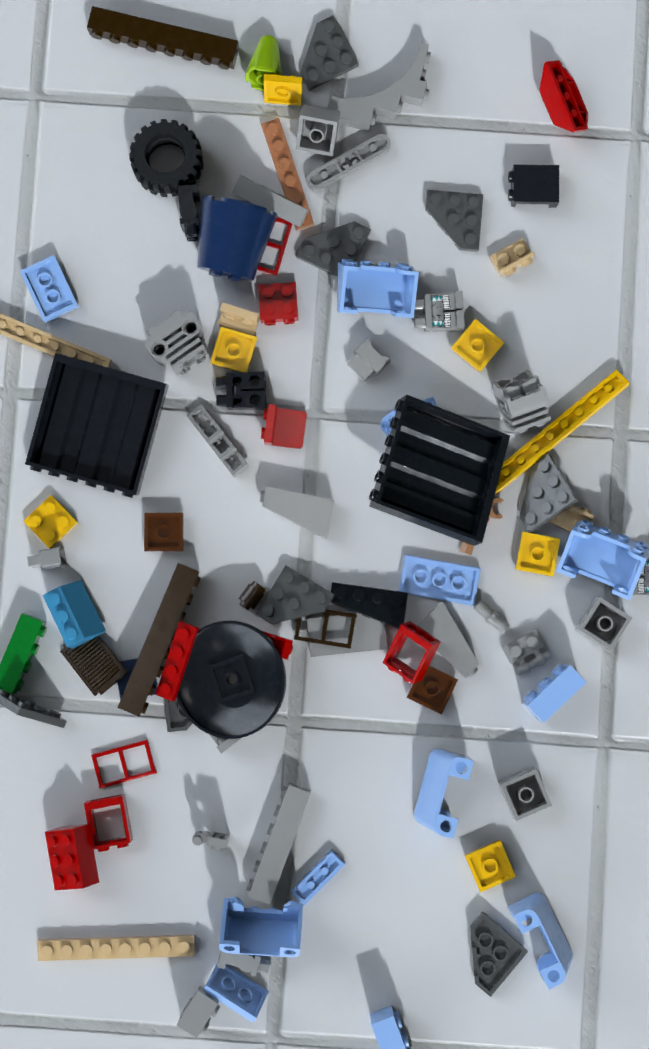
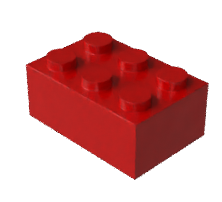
M89 824L62 826L45 832L55 890L82 889L99 883Z

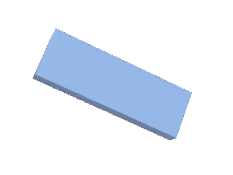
M331 849L290 892L305 905L345 865V862Z

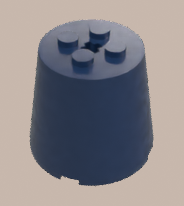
M204 195L201 203L197 268L208 271L211 276H228V280L236 282L241 281V279L253 281L278 214L274 211H270V214L266 213L267 208L224 197L221 198V201L214 200V196Z

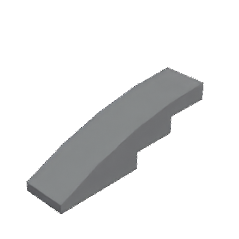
M239 175L232 192L255 205L267 208L266 211L276 212L278 217L298 227L302 226L308 209L242 175Z
M202 404L186 415L234 478L250 467Z

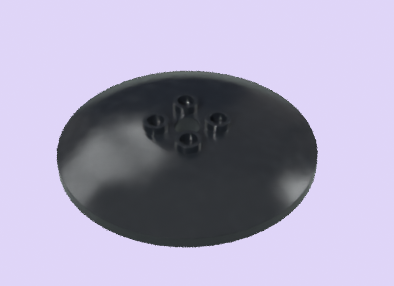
M219 621L204 626L198 630L177 694L179 705L187 718L207 734L224 739H236L252 735L271 722L284 700L286 670L282 656L273 641L264 632L250 624L240 621ZM231 673L237 677L235 684L229 682V675Z

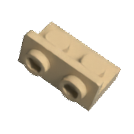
M522 238L491 255L489 258L499 276L506 275L508 277L516 272V268L520 266L524 268L533 263L532 260L535 257V253L530 251Z
M222 302L219 326L254 336L260 320L259 314Z
M572 505L550 520L549 523L571 533L572 528L578 521L584 519L591 522L595 516L591 514L592 511L584 507L579 509Z

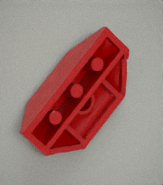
M560 60L545 62L539 91L553 125L570 132L586 131L588 129V111L574 78L562 66Z

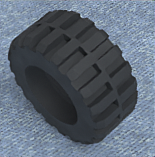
M161 119V123L152 121L150 122L151 126H143L141 128L142 133H136L134 136L135 143L131 142L130 165L137 181L141 183L145 190L149 189L154 195L160 193L161 197H167V194H172V197L178 196V186L196 184L195 180L200 178L201 169H203L204 165L201 146L195 133L192 130H188V126L185 124L179 125L176 120H171V123H169L167 119ZM167 144L181 148L184 152V160L176 170L162 173L152 169L149 159L156 148Z

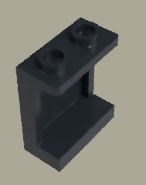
M513 165L512 170L508 172V183H511V189L508 190V201H511V207H515L516 204H549V208L557 207L559 204V165Z

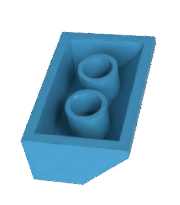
M82 580L59 586L43 595L68 648L73 649L107 632Z

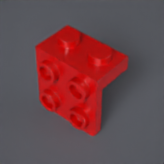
M269 404L268 409H264L263 420H267L266 428L262 427L261 439H264V444L301 449L303 447L307 413L305 411L277 408V405Z

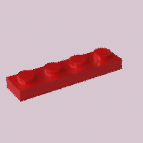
M179 621L155 695L170 701L176 700L199 627Z

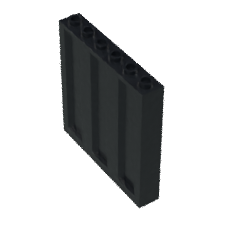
M55 353L25 465H29L30 470L41 472L42 469L49 471L48 475L60 477V474L67 476L66 480L77 483L78 479L86 481L85 485L95 488L97 485L104 486L103 490L108 492L122 491V495L133 498V495H139L169 385Z
M406 394L401 399H398L395 404L396 414L390 422V435L388 434L385 439L384 445L386 449L379 460L381 466L374 478L376 482L375 487L369 495V500H371L369 507L473 546L481 544L485 535L510 435Z

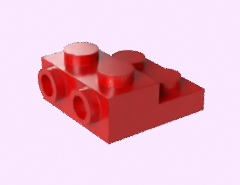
M296 282L258 284L261 323H264L266 326L276 325V322L294 324L295 321H299Z

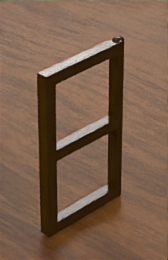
M332 610L321 612L325 613L321 640L300 637L302 618L297 619L294 640L351 649L357 614ZM330 614L352 618L347 644L325 641Z

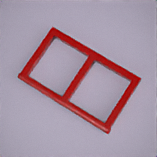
M278 217L276 222L288 225L282 245L271 242L267 243L268 247L280 250L275 270L261 266L258 267V271L275 276L278 275L293 225Z
M148 739L91 755L99 789L157 773ZM145 745L151 771L129 777L123 750ZM119 752L125 778L103 784L97 757Z

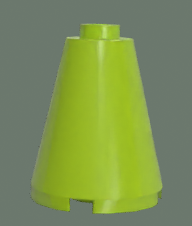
M271 35L260 38L245 73V81L247 83L249 81L252 88L264 91V74L282 76L278 40Z

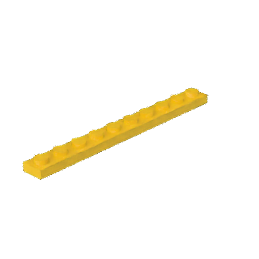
M616 369L504 461L495 496L627 388L629 381Z

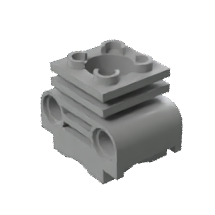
M179 309L175 311L164 323L148 330L147 333L150 339L143 343L158 364H170L177 376L189 372L192 365L202 363L206 359V355H208L204 344L201 342L204 336L203 330L191 310L185 315H182ZM191 329H196L192 333L189 332ZM165 350L163 354L158 355L159 351Z
M526 370L513 377L514 382L512 383L509 379L492 383L494 387L492 390L500 411L504 413L502 415L506 420L504 423L514 433H524L530 427L535 425L540 427L545 425L546 421L551 420V417L546 414L549 411L545 407L548 405V400L544 387L540 384L539 377L533 375L531 371Z

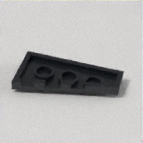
M332 582L331 593L335 595L331 601L332 604L362 614V616L375 619L382 624L390 625L397 629L404 623L408 598L407 592Z

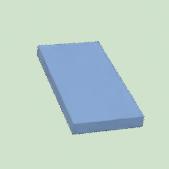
M405 555L399 591L407 592L410 595L474 606L481 568Z

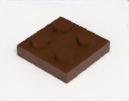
M144 513V551H183L184 513Z
M429 666L423 679L412 684L406 698L442 715L458 679Z

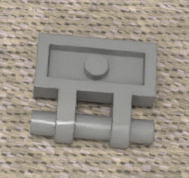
M536 629L501 647L511 665L518 661L520 667L514 670L517 676L531 672L532 668L538 665L542 666L546 663L545 661L552 658L548 651L543 654L540 653L539 649L545 645ZM533 653L535 658L526 663L524 658Z
M198 830L193 835L192 842L194 845L207 843V845H211V849L222 850V848L227 847L230 834Z

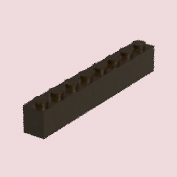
M92 6L87 24L89 35L95 39L101 40L104 38L115 44H120L121 42L132 48L142 47L150 52L159 51L170 57L176 55L187 61L197 60L204 65L214 64L225 70L229 68L234 69L239 52L238 40Z
M180 563L177 564L117 708L140 716L141 713L145 714L149 705L146 702L148 695L152 696L157 685L153 683L155 678H160L164 667L161 664L163 659L168 657L170 651L168 647L171 640L173 641L176 627L179 621H184L186 613L183 612L186 605L190 606L194 596L191 594L193 587L197 588L200 582L199 571Z

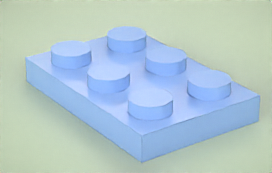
M55 255L20 271L44 323L79 307Z
M216 964L203 988V991L251 1022H254L269 992L228 964H226L225 969L218 968Z

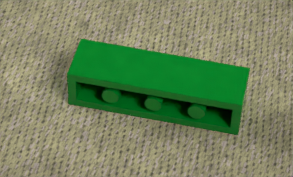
M21 613L0 663L1 690L16 694L17 691L20 692L25 682L23 677L25 673L28 674L32 666L30 660L39 650L40 645H38L40 637L43 638L46 633V621L26 613Z

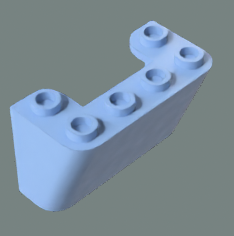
M342 259V262H338L337 311L339 313L358 314V311L387 313L395 317L414 318L419 272L414 270L413 266H408L409 264L404 263L390 266L389 262H379V265H374L372 261L361 260L358 263L352 259Z
M583 519L578 521L572 528L556 571L575 578L577 573L598 580L613 586L612 594L630 600L649 556V547L645 542H635L630 540L627 535H617L612 533L609 528H599L594 526L592 522Z
M434 749L429 755L414 811V818L419 824L441 836L454 838L458 819L451 817L447 811L441 810V805L449 775L469 780L474 762L469 756L444 749Z
M533 893L507 907L512 917L516 920L522 934L539 926L550 952L540 956L536 966L541 978L550 990L564 981L573 960V953L547 898L542 893ZM532 917V923L530 925L524 926L521 923L522 921H525Z
M224 898L219 942L220 950L232 954L278 957L299 956L303 903L288 901V903L284 904L283 910L277 908L260 909L254 906L244 908V903L240 898Z

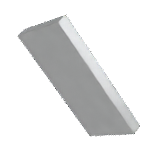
M356 613L357 618L351 649L309 642L311 657L387 649L385 624ZM338 615L329 616L325 641L347 644L352 618ZM325 617L307 619L309 638L321 640Z

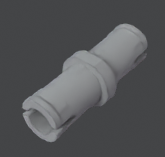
M482 600L475 605L474 609L486 619L485 622L491 623L502 634L509 628L510 625L498 615V612L496 610L493 611Z

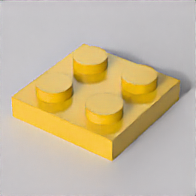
M264 74V103L302 106V77Z
M475 319L454 343L451 350L480 373L503 346L504 342Z
M221 327L210 364L240 373L248 372L258 338Z
M50 495L23 521L49 549L78 524L53 495Z
M522 532L515 570L554 577L560 539Z
M500 839L464 855L480 892L516 877Z

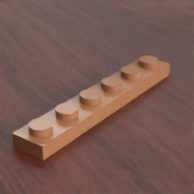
M277 118L262 123L261 127L284 196L308 209L302 226L294 225L295 229L298 231L313 226L314 222L280 120Z

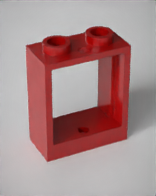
M405 622L400 625L382 663L390 671L402 676L404 681L412 684L417 683L423 679L441 641L413 622ZM407 637L426 649L416 671L397 658Z
M125 794L86 801L84 808L87 824L90 825L94 850L98 849V852L109 850L110 846L117 845V848L129 846L128 843L132 842L133 836ZM120 804L126 836L99 841L93 809Z

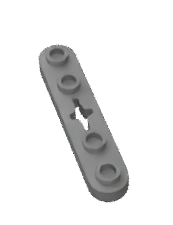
M378 134L311 171L307 176L308 187L313 191L321 190L386 154L391 146L390 138L385 134ZM347 158L348 160L355 159L354 161H352V166H349L348 164L344 166L342 165L345 164V159Z

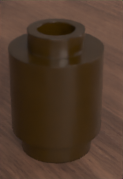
M253 581L247 585L238 599L241 601L239 604L246 610L250 608L254 610L263 598L265 589Z

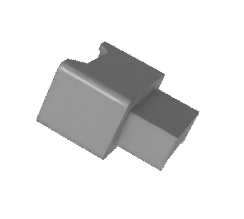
M367 337L354 350L355 356L347 365L365 381L372 373L377 376L390 363V358L388 356H381L371 346V340Z
M59 547L39 550V555L27 557L28 566L32 568L42 567L49 570L67 566L65 550H59Z

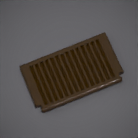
M100 636L73 649L68 648L64 643V649L60 651L94 696H97L98 693L100 695L104 694L128 673Z

